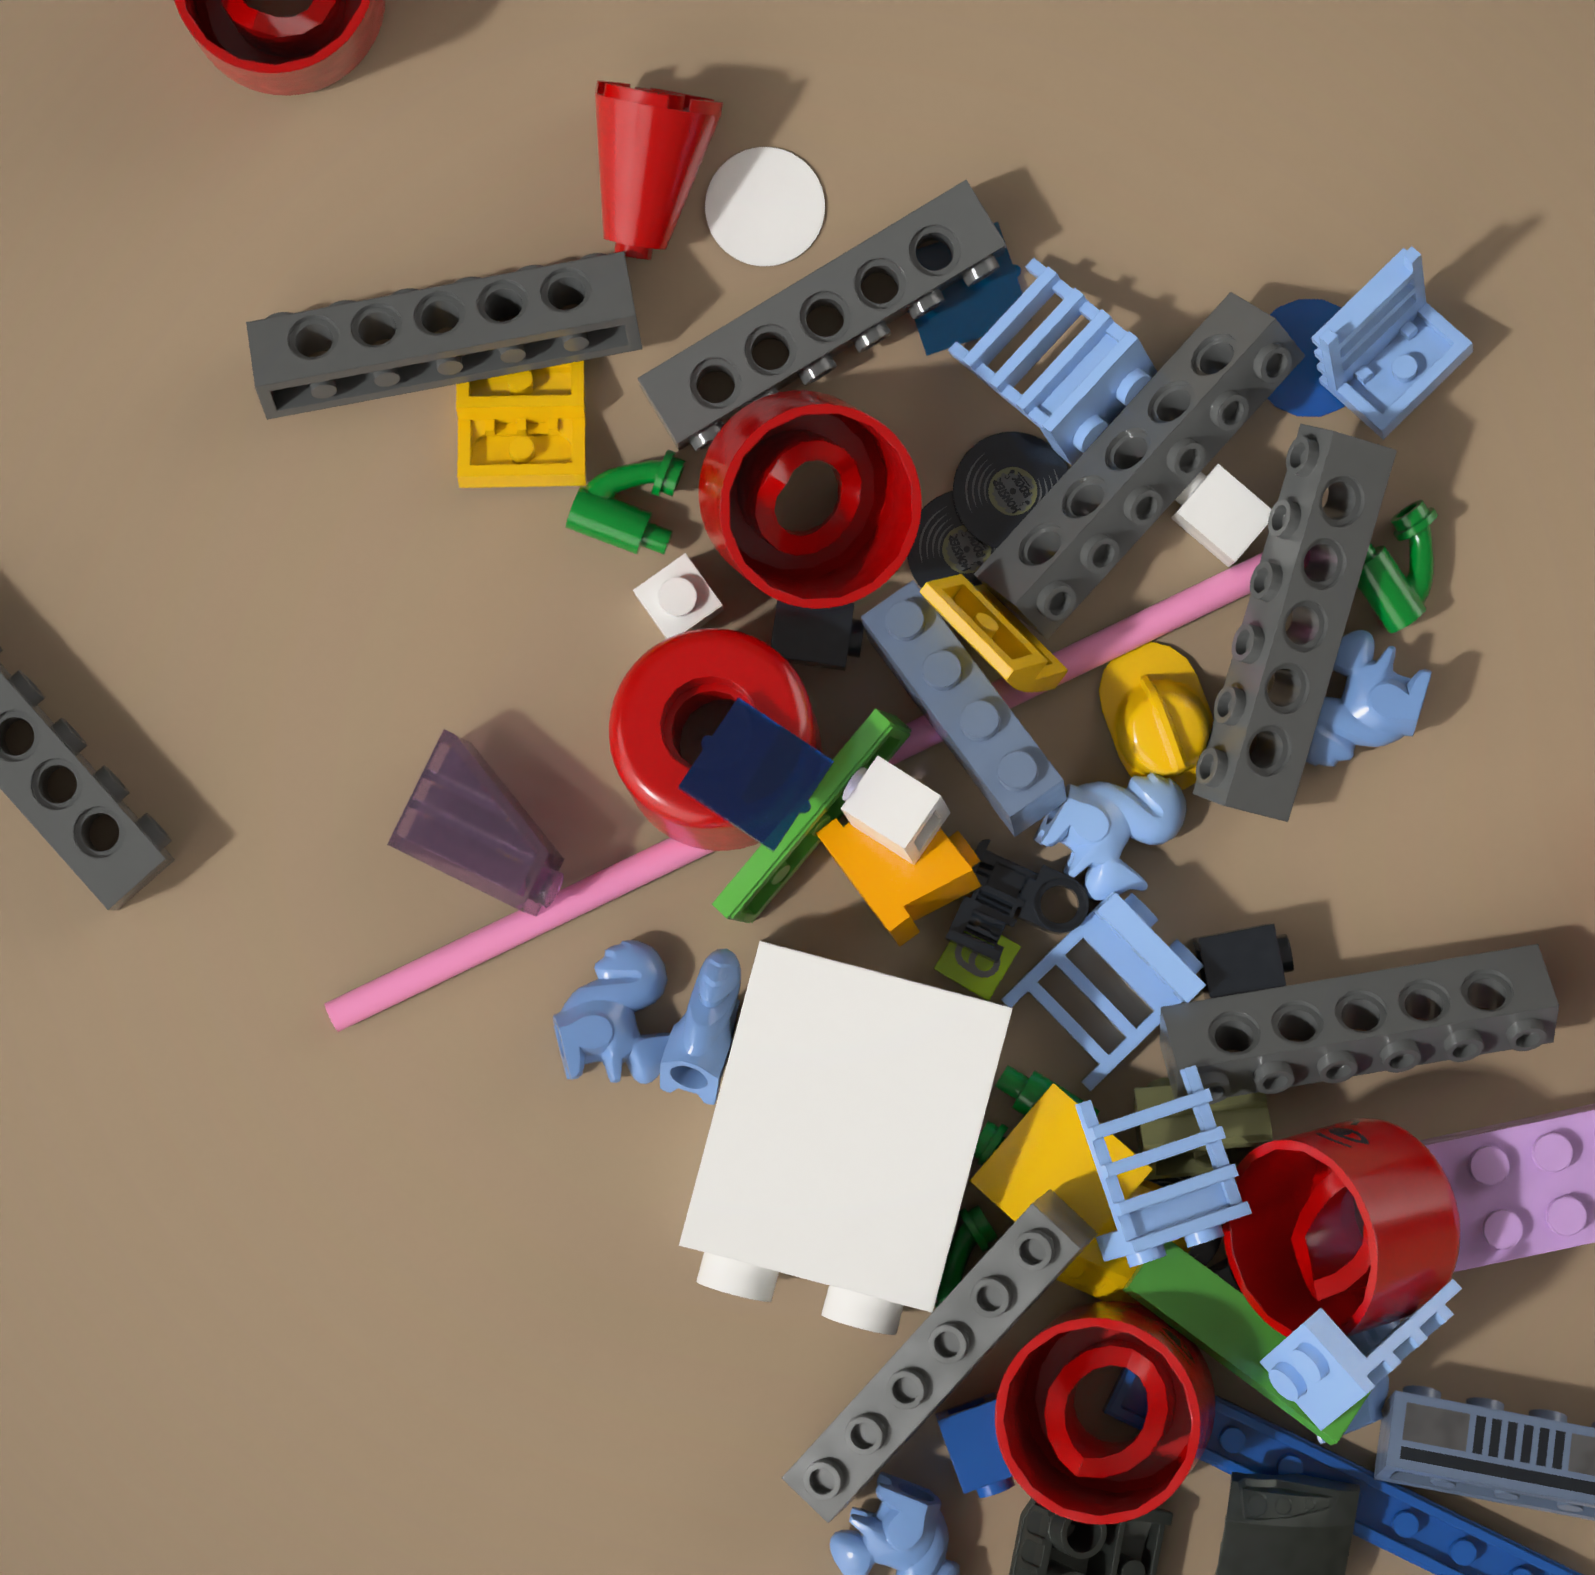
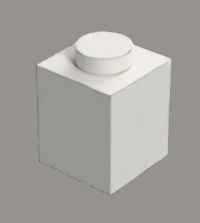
M1217 464L1207 476L1200 472L1175 499L1181 507L1171 519L1227 567H1230L1268 525L1272 509L1221 465Z
M686 553L633 590L635 596L666 639L679 633L699 629L724 611L723 605Z
M878 755L868 769L862 767L851 777L842 796L845 803L841 810L853 827L913 865L916 864L950 814L940 794Z

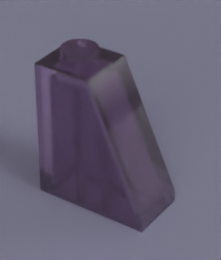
M444 729L387 845L522 912L537 917L541 907H549L560 891L564 874L559 872L565 859L471 742Z

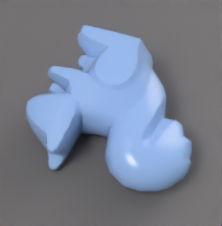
M1150 773L1146 777L1134 775L1130 779L1127 788L1103 781L1085 783L1079 786L1068 784L1065 787L1067 801L1045 816L1033 840L1046 847L1054 846L1060 842L1072 851L1063 870L1065 875L1076 877L1089 867L1084 878L1083 887L1090 899L1104 900L1114 892L1120 895L1129 890L1145 891L1148 888L1147 882L1135 870L1124 863L1120 856L1129 838L1148 845H1159L1176 837L1184 824L1187 812L1186 799L1179 785L1171 778H1164L1155 773Z

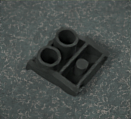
M1232 1472L1227 1514L1215 1575H1345L1360 1485L1301 1474L1266 1475Z
M1031 1498L1020 1514L1009 1575H1156L1165 1525L1171 1526L1173 1513L1165 1509L1156 1508L1139 1518L1126 1522L1102 1525L1086 1524L1061 1517L1047 1510Z

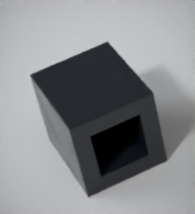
M777 600L771 647L777 650L789 663L845 671L847 656L860 658L864 625L861 619L853 618L855 603L832 608L813 609L793 606Z
M1262 924L1193 938L1196 958L1204 966L1199 970L1200 979L1206 984L1203 988L1204 999L1287 986L1284 973L1294 971L1287 934L1277 935L1275 924Z

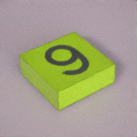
M964 931L965 933H967V934H969V935H971V936H973V937H975V938H978V939H980V940H982V941H984V942H986V943H988V944L994 946V944H991V943H989V942H987V941H985V940H983V939H981V938H979V937H977V936H974V935H972V934H970V933ZM1001 935L997 944L1003 946L1004 949L996 964L949 942L933 969L984 1000L989 1001L1021 946Z

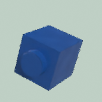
M995 1392L935 1413L963 1493L966 1494L976 1490L979 1498L989 1497L1015 1486L1012 1474L1002 1457L996 1436L995 1405L997 1395Z

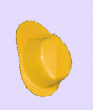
M1148 642L1111 660L1102 674L1099 697L1102 713L1119 759L1129 776L1146 777L1150 773H1155L1164 778H1171L1179 785L1181 790L1196 783V765L1201 753L1206 749L1214 719L1198 676L1187 658L1170 646Z

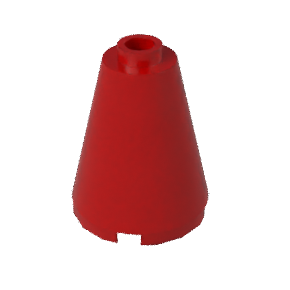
M597 80L595 103L603 239L616 242L614 253L624 251L626 257L651 260L653 249L666 250L721 117L723 102L652 87L650 89L635 87L633 89L630 88L631 84Z

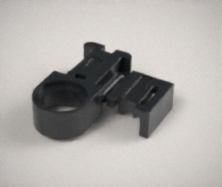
M984 839L975 850L980 862L972 867L982 886L974 890L971 898L964 896L945 940L997 964L1004 949L1003 946L997 943L1006 925L1014 927L1017 920L1013 916L1017 908L1021 910L1017 919L1047 933L1061 935L1076 929L1084 921L1089 908L1088 896L1084 887L1078 881L1046 865H1042L1039 873H1035L986 850L991 840ZM1064 887L1074 894L1077 900V912L1073 919L1066 923H1054L1043 915L1041 898L1050 888ZM964 931H966V932H968V933H970V934H972V935H974V936H977V937H979V938H981V939H983V940H985V941H987V942H989V943H991V944H994V946H993V945H990V944H988V943H986V942H984V941H982V940H980V939H978V938H975V937H973V936H971V935L965 933Z

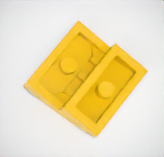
M585 360L456 384V411L458 417L457 478L459 488L586 486Z
M962 574L926 582L920 590V593L928 603L1016 690L1033 693L1055 689L1068 672V669L983 584L973 586Z
M1052 1083L974 1174L970 1182L1015 1222L1034 1201L1051 1189L1090 1227L1099 1233L1112 1218V1213L1075 1107L1078 1103L1054 1083ZM1113 1134L1104 1137L1112 1162L1136 1155ZM1145 1165L1117 1175L1125 1200L1130 1197L1153 1170L1152 1167Z

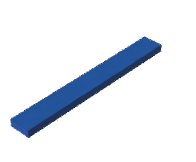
M1123 1367L1102 1411L1141 1431L1148 1412L1147 1391L1140 1378L1129 1369ZM1215 1394L1216 1405L1213 1430L1200 1460L1230 1475L1232 1472L1266 1475L1301 1474L1360 1485L1353 1535L1435 1575H1584L1400 1484L1375 1480L1373 1471Z

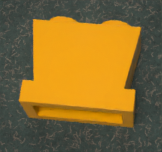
M835 818L816 832L826 850L899 947L920 932L914 921L982 886L972 867L980 862V859L958 830L948 837L940 827L915 865L859 831L850 822L843 827L838 819Z

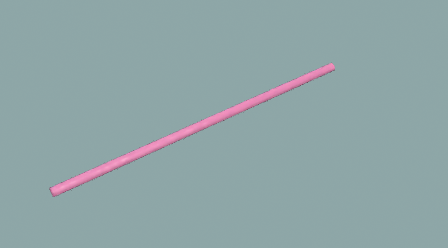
M1310 550L1305 556L1304 567L1310 561ZM1263 552L1052 653L1068 669V672L1058 686L1250 594L1251 576L1260 563ZM1003 677L991 683L1010 709L1047 692L1032 693L1016 690ZM924 715L906 724L912 730L910 732L911 735L888 761L889 763L895 765L943 742ZM832 760L820 765L819 775ZM667 838L324 1003L326 1011L337 1032H340L714 851L690 847L672 838Z

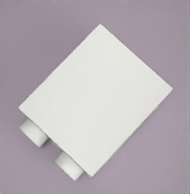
M760 940L679 1246L704 1252L696 1282L721 1292L763 1302L772 1301L779 1272L829 1285L822 1316L852 1327L887 1335H896L904 1305L932 1313L1013 1008Z

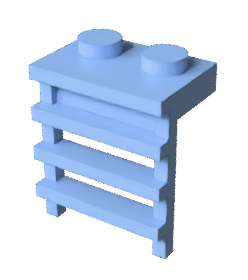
M1412 246L1408 250L1403 248L1311 337L1312 342L1318 347L1314 354L1320 360L1317 364V370L1323 374L1319 378L1320 384L1383 440L1473 353V343L1426 302L1422 257Z
M1033 258L1025 267L1037 279L970 351L957 341L948 351L951 356L1037 425L1053 450L1070 465H1073L1153 378L1157 370L1138 337L1130 331H1125L1103 309L1099 310L1086 299L1084 294L1076 288H1071L1049 266L1046 268ZM1054 293L1063 299L996 373L988 367L989 363ZM1080 315H1083L1090 321L1023 395L1014 389L1015 385Z
M1116 892L1101 900L1076 929L1069 932L1001 999L1008 1007L1012 1008L1029 992L1098 1063L1081 1081L1089 1091L1094 1089L1160 1024L1161 1007L1181 1004L1182 1002L1189 1003L1206 986L1196 975L1204 967L1202 963L1178 939L1168 946L1151 929L1158 919L1133 893L1125 900ZM1082 938L1153 1010L1136 1028L1065 956ZM1055 965L1126 1037L1109 1055L1038 983Z
M1196 1065L1180 1070L1187 1096L1099 1124L1091 1100L1075 1105L1117 1228L1115 1231L1096 1237L1104 1262L1126 1256L1130 1268L1167 1256L1164 1243L1184 1237L1187 1248L1225 1236L1221 1224L1252 1214L1248 1201H1242L1234 1178L1239 1176L1235 1163L1230 1164L1222 1143V1139H1225L1226 1136L1222 1126L1217 1127L1209 1105V1102L1213 1101L1209 1088L1204 1090ZM1193 1108L1201 1133L1112 1162L1104 1137ZM1204 1145L1206 1146L1214 1170L1125 1200L1117 1178L1118 1174Z
M1452 1279L1412 1315L1406 1317L1365 1356L1325 1311L1319 1308L1268 1353L1260 1363L1269 1372L1270 1382L1276 1391L1284 1398L1294 1401L1318 1429L1322 1431L1375 1387V1384L1393 1371L1405 1357L1427 1340L1430 1334L1454 1315L1445 1304L1462 1288Z

